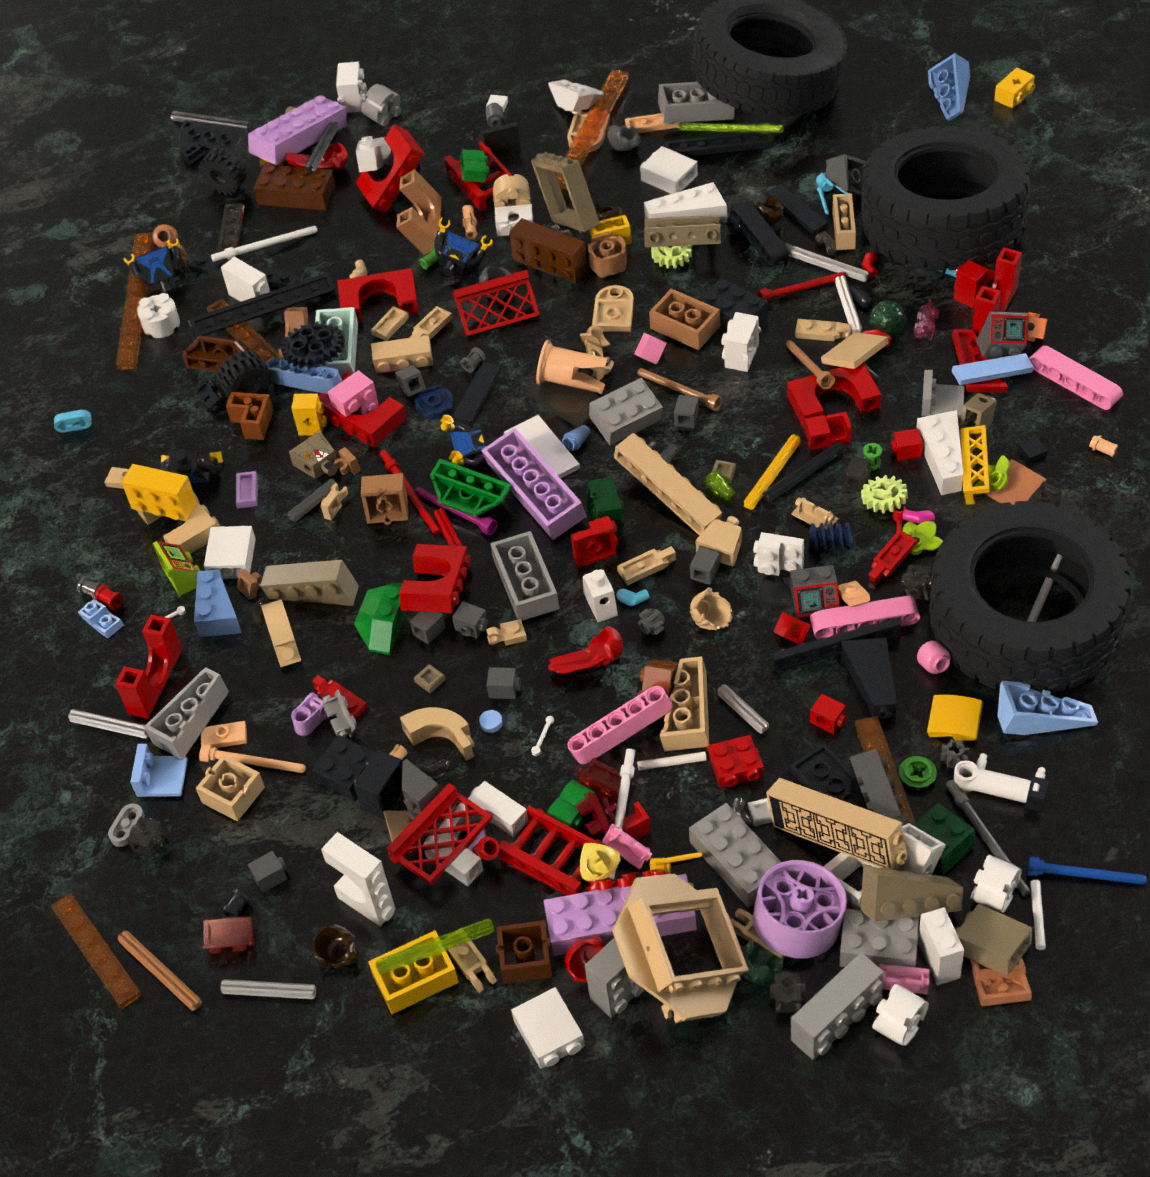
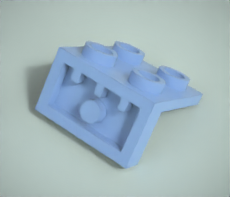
M138 744L130 781L136 796H181L188 762L187 756L183 760L176 756H154L153 753H150L147 744Z

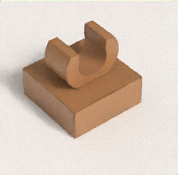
M346 447L338 451L341 458L335 460L334 465L337 466V469L341 467L342 475L347 474L349 470L354 475L361 471L356 457Z
M246 569L238 572L237 589L249 600L255 598L257 590L261 588L258 580H261L262 576L257 572L250 574Z

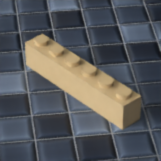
M632 433L615 447L614 458L697 534L701 535L713 520H721L722 512L716 504H712L703 492L693 487L686 477H682L673 465L664 461L657 451L652 450L646 444L644 439Z

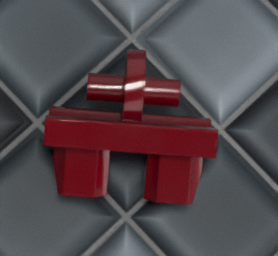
M588 792L584 794V799L575 804L581 816L592 812L594 820L584 824L588 835L594 836L600 833L606 835L610 828L607 818L609 821L615 819L612 811L617 808L616 802L608 803L606 797L601 798L599 802L596 793Z

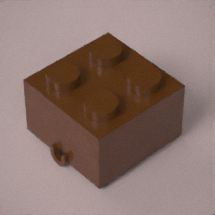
M545 920L496 927L498 938L496 953L497 956L499 955L504 984L552 978L549 952L551 946Z

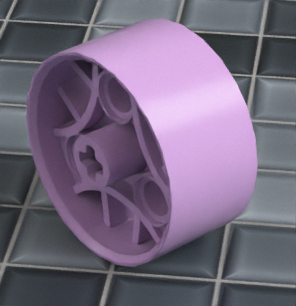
M804 860L781 862L771 867L760 881L752 916L753 926L763 943L777 953L793 958L818 956L833 946L839 935L846 910V892L839 879L821 865Z

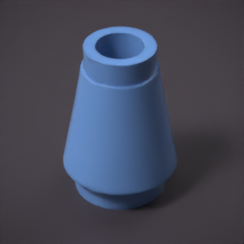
M582 425L564 434L562 444L568 451L578 450L590 435V429L586 425Z

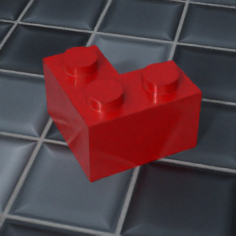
M970 260L963 266L960 265L955 273L957 277L954 285V299L974 308L975 298L982 285L992 288L995 271Z

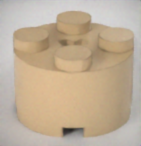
M519 174L500 176L493 185L494 206L505 207L531 204L528 181ZM511 214V215H509V217H517V216H518V214Z

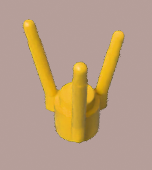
M691 853L669 858H650V870H665V875L671 874L670 863L702 857V853Z

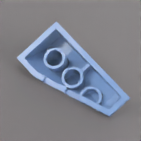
M954 53L928 70L929 86L935 92L934 96L939 100L940 107L948 121L963 113L970 80L969 62Z

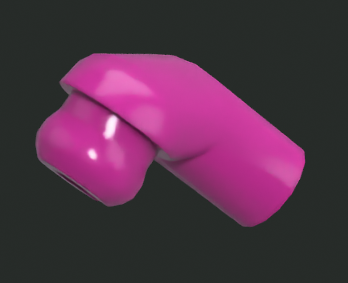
M905 509L903 520L916 523L934 522L935 515L929 510L915 512Z

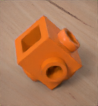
M1028 312V325L1033 323L1035 328L1030 331L1027 326V341L1035 342V338L1044 339L1048 319L1039 318L1040 314Z

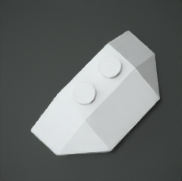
M568 80L549 82V87L557 105L564 108L565 111H572L573 114L582 113V110L589 109L604 95L603 91L582 84L571 83Z

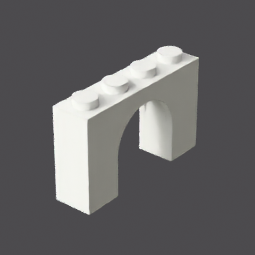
M486 781L479 787H475L467 798L492 815L493 819L490 823L495 824L512 837H515L529 822L526 808ZM460 803L455 812L466 811L465 805ZM480 815L469 816L470 824L481 822L483 819ZM466 817L453 818V826L467 825ZM450 819L443 820L440 828L450 827ZM462 831L454 832V841L459 839ZM451 833L437 834L438 843L451 841ZM434 835L428 836L423 845L435 843ZM452 847L438 849L439 857L449 856L452 853ZM465 848L445 871L466 886H469L483 871L481 858ZM435 849L425 850V855L428 859L436 858Z
M337 832L321 849L325 862L344 874L334 885L337 897L378 926H381L385 921L391 919L396 910L382 862Z

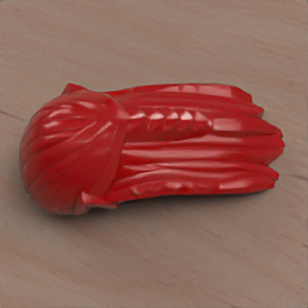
M341 143L329 145L317 169H327L333 172L343 169L348 160L346 148ZM285 153L288 163L295 167H305L311 155Z
M607 626L600 631L597 637L592 638L587 648L550 659L549 671L567 674L578 670H589L594 667L607 666L622 654L623 641L621 634L615 628Z

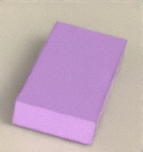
M256 471L236 473L237 509L258 506V475Z

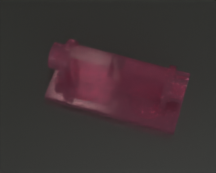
M929 299L928 306L923 305L919 308L914 328L915 337L922 338L927 336L929 341H932L933 332L936 330V318L939 316L938 309L934 307L931 299Z

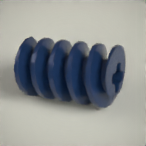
M811 523L809 528V550L812 544H814L816 550H819L821 544H823L825 550L828 549L829 544L832 545L833 550H836L838 544L844 550L847 543L850 549H852V529L849 523H845L844 529H842L840 523H837L835 529L832 523H828L826 529L823 523L819 524L818 529H816L814 523Z

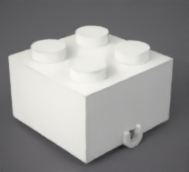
M359 62L338 63L336 87L339 97L337 101L346 107V113L362 112V102L366 101L364 93H367L366 83L362 81L364 79L363 69H360Z
M735 312L733 319H730L728 322L727 333H724L721 343L724 345L722 359H725V368L748 372L759 345V333L761 331L758 316Z

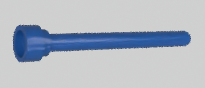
M1029 856L1027 876L1038 877V874L1051 873L1134 884H1145L1147 882L1146 876L1141 874L1044 863V860H1040L1039 857Z

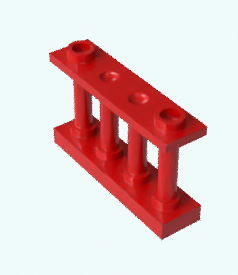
M480 141L478 142L479 150L484 151V155L488 158L487 166L494 171L489 177L485 178V182L463 181L460 161H455L451 155L444 157L446 172L477 208L482 211L487 208V197L493 195V187L485 191L479 187L497 180L502 175L508 174V176H512V174L495 157L490 147H486Z
M528 806L526 809L530 822L514 843L509 844L503 840L501 841L498 853L500 860L565 895L583 893L580 882L582 878L580 865L569 876L561 872L560 869L577 847L583 849L585 843L604 844L601 840H594L546 815L547 813L542 809ZM538 826L547 830L549 833L533 854H528L521 850ZM558 836L567 841L568 844L554 863L548 865L540 859Z

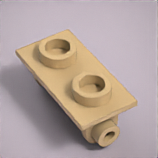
M799 497L796 500L795 505H797V508L792 512L793 516L808 524L814 523L816 528L819 527L820 523H823L826 529L828 523H832L833 526L839 520V518L833 515V512L819 506L816 507L815 504L807 501L804 497Z

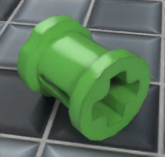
M876 443L865 445L863 448L865 455L863 460L864 468L872 471L879 469L881 465L879 457L882 454L881 446Z

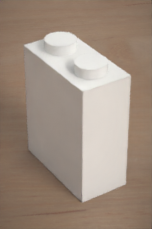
M663 146L640 166L641 181L671 194L681 192L698 176L697 161Z
M233 257L221 267L228 294L240 302L270 292L266 275L238 258Z
M252 526L211 527L204 562L205 571L218 569L222 579L238 578V572L245 569L250 573L256 540Z
M945 907L921 914L918 945L936 985L959 979L964 948Z
M556 987L511 1009L513 1020L540 1069L545 1066L555 1065L559 1059L568 1054H576L585 1046L583 1034Z

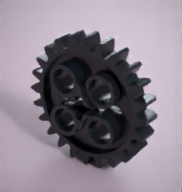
M318 321L314 325H311L309 322L306 327L300 325L301 329L294 328V333L288 332L289 337H284V342H281L284 360H287V363L292 364L293 367L299 365L300 369L304 366L310 369L312 365L318 368V364L325 366L326 361L333 362L332 357L338 358V353H342V348L345 347V340L341 329L339 330L338 326L333 327L332 323L326 325L325 321L321 325H319Z

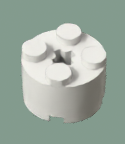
M162 293L149 298H142L139 301L137 313L145 334H151L154 338H163L174 333L176 326L179 327L180 319L174 301L168 294Z
M988 855L983 865L984 871L979 869L975 876L974 883L978 885L973 889L970 900L1004 913L1013 898L1012 893L1014 887L1017 888L1022 870L1013 864Z
M895 984L889 993L888 1000L882 999L876 1009L879 1016L874 1021L872 1028L896 1043L906 1046L917 1033L919 1020H924L929 1003L904 987Z

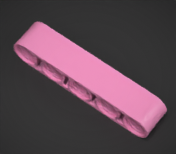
M1042 346L1029 358L1035 371L1104 410L1110 409L1123 396V391L1117 384L1048 346Z
M902 596L867 602L852 607L844 606L820 610L810 616V622L815 638L820 639L897 617L901 626L912 625L918 622L921 617L915 598L913 596Z
M653 686L573 736L568 742V749L580 764H587L667 714L672 708V702L662 687Z

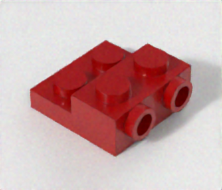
M609 516L588 522L589 529L571 535L574 562L577 567L617 555L616 546L619 545L615 534L617 526L614 520H610Z
M751 735L706 746L719 788L731 787L737 783L755 781L764 777V766Z

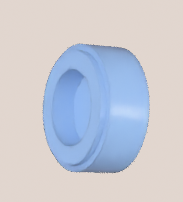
M488 710L481 714L479 722L483 731L494 733L502 727V717L499 712Z

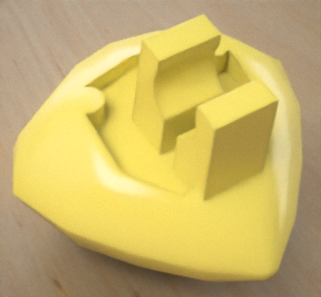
M585 843L580 859L582 879L590 882L610 877L620 862V852L606 845Z

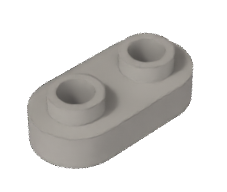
M132 803L124 806L108 832L113 845L125 846L133 839L144 820L143 810L138 804Z

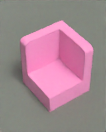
M644 333L634 354L657 364L667 343Z

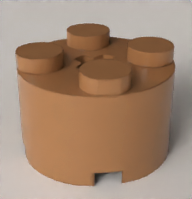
M601 233L594 236L592 242L588 244L590 268L597 273L598 277L604 278L626 270V243L621 236L617 235L618 237L612 236V233Z

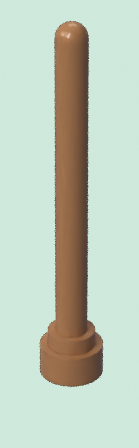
M788 340L786 342L787 348L817 377V383L821 388L829 389L834 385L835 378L830 372L822 371L793 341Z
M642 368L637 371L638 375L687 396L699 397V401L704 402L710 410L717 411L721 406L722 397L717 394H703Z

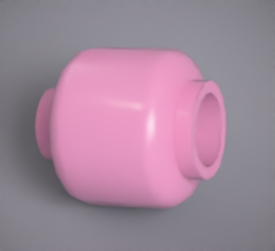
M937 641L926 642L917 653L918 663L931 674L944 672L950 665V652Z

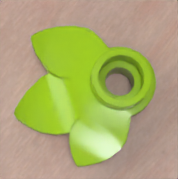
M1005 456L1000 457L997 465H988L989 485L992 491H1000L1008 482L1007 472L1010 468V462ZM980 480L975 484V487L985 486V484Z
M908 521L903 527L902 531L915 538L918 543L910 554L918 555L923 550H935L943 543L942 539L935 536L936 524L934 522L925 521L916 525L914 522Z

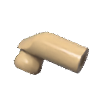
M357 260L355 262L356 269L350 274V278L367 276L368 274L364 261Z

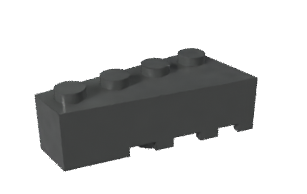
M875 748L850 757L867 809L900 821L902 826L908 824L906 815H901L899 811L900 808H903L898 794L894 795L892 789L895 788L891 775L886 776L885 770L888 769L884 755L879 757Z

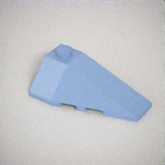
M1002 681L1000 683L998 719L1003 733L1029 735L1095 726L1098 721L1092 705L1068 697L1060 699L1051 696L1050 691L1043 689L1042 692L1030 689V685L1021 682Z

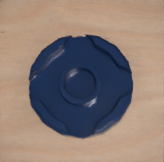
M440 386L427 387L419 392L418 397L414 400L416 412L425 419H440L444 415H448L454 407L453 394L446 388L445 390L441 389Z

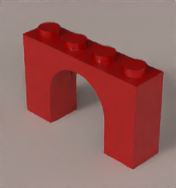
M394 124L384 138L394 155V163L390 174L383 180L378 173L366 171L362 172L356 181L357 186L371 206L386 213L400 193V177L415 170L425 155L408 130Z
M1005 247L1000 252L996 260L992 288L982 285L975 298L972 324L975 334L979 335L990 311L1005 312L1018 288L1022 252Z
M412 268L337 280L340 308L354 307L358 323L363 322L361 312L363 301L376 293L391 294L397 298L399 309L409 314L419 313Z
M864 362L855 369L840 367L829 370L828 372L835 378L834 385L829 389L821 388L817 383L815 375L787 382V397L804 429L805 418L824 415V410L817 397L826 391L840 390L848 393L853 397L861 413L880 408L881 393Z
M346 372L341 378L344 381L352 374ZM321 393L319 395V400L323 402L324 406L323 415H326L328 420L335 426L346 430L348 434L358 437L363 443L369 444L374 448L407 419L404 405L391 397L370 413L363 415L350 414L345 417L331 406L328 394Z
M417 544L413 553L414 573L437 574L445 577L435 581L404 580L399 592L401 610L452 613L454 606L458 605L459 592H462L463 580H466L467 568L471 564V556L467 555V546Z
M150 615L142 630L149 650L146 670L124 666L115 683L128 715L149 718L182 651L171 618Z

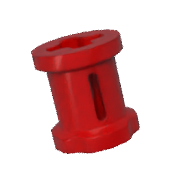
M104 584L96 590L95 600L107 604L111 610H116L123 602V595L119 592H113L109 586Z

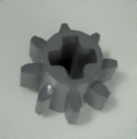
M646 608L639 614L641 619L638 625L645 634L657 635L664 630L662 624H664L665 618L658 609L652 610L650 608L648 610Z
M951 739L948 745H942L940 760L946 761L947 768H955L959 762L968 761L970 749L964 747L963 741H953Z

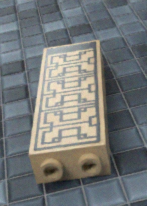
M779 778L766 792L772 823L775 828L880 868L885 867L897 870L907 859L902 823L900 821Z

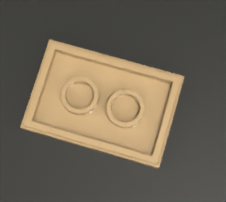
M854 332L821 357L822 364L855 369L888 344V337Z

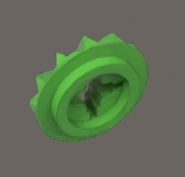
M912 756L901 763L899 775L901 782L906 783L908 788L915 787L919 790L922 787L928 788L931 783L935 782L937 770L929 759L922 756ZM914 770L918 773L922 772V778L918 775L913 776Z

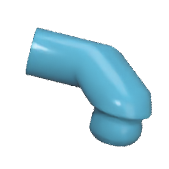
M619 589L616 594L620 602L629 606H635L650 598L646 589L637 593L627 589Z

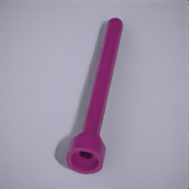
M420 487L415 489V493L418 496L478 525L483 533L492 535L496 531L498 522L490 517H474L441 505L437 495Z

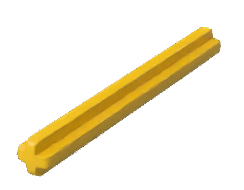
M793 434L789 437L744 500L745 508L749 510L755 508L762 498L763 492L769 488L799 446L801 439L799 436Z

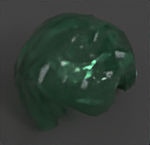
M890 300L881 301L875 305L869 318V323L873 328L880 329L890 336L899 334L907 322V317L901 306L895 301Z
M749 940L746 945L741 947L749 970L743 976L759 986L773 983L781 973L784 965L783 960L767 951L757 942Z

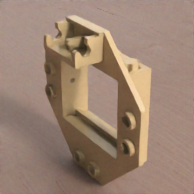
M676 874L639 877L634 880L612 930L629 978L664 1003L661 1008L666 1019L672 1017L673 1010L675 1023L714 1017L726 1012L736 983L741 980L740 976L749 970L718 889L696 890ZM700 910L722 970L675 976L653 916Z

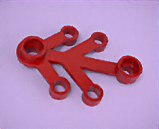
M665 870L643 871L642 875L643 877L665 875ZM636 872L623 874L622 878L612 882L611 879L590 881V886H586V890L601 891L613 887L632 886L637 875Z

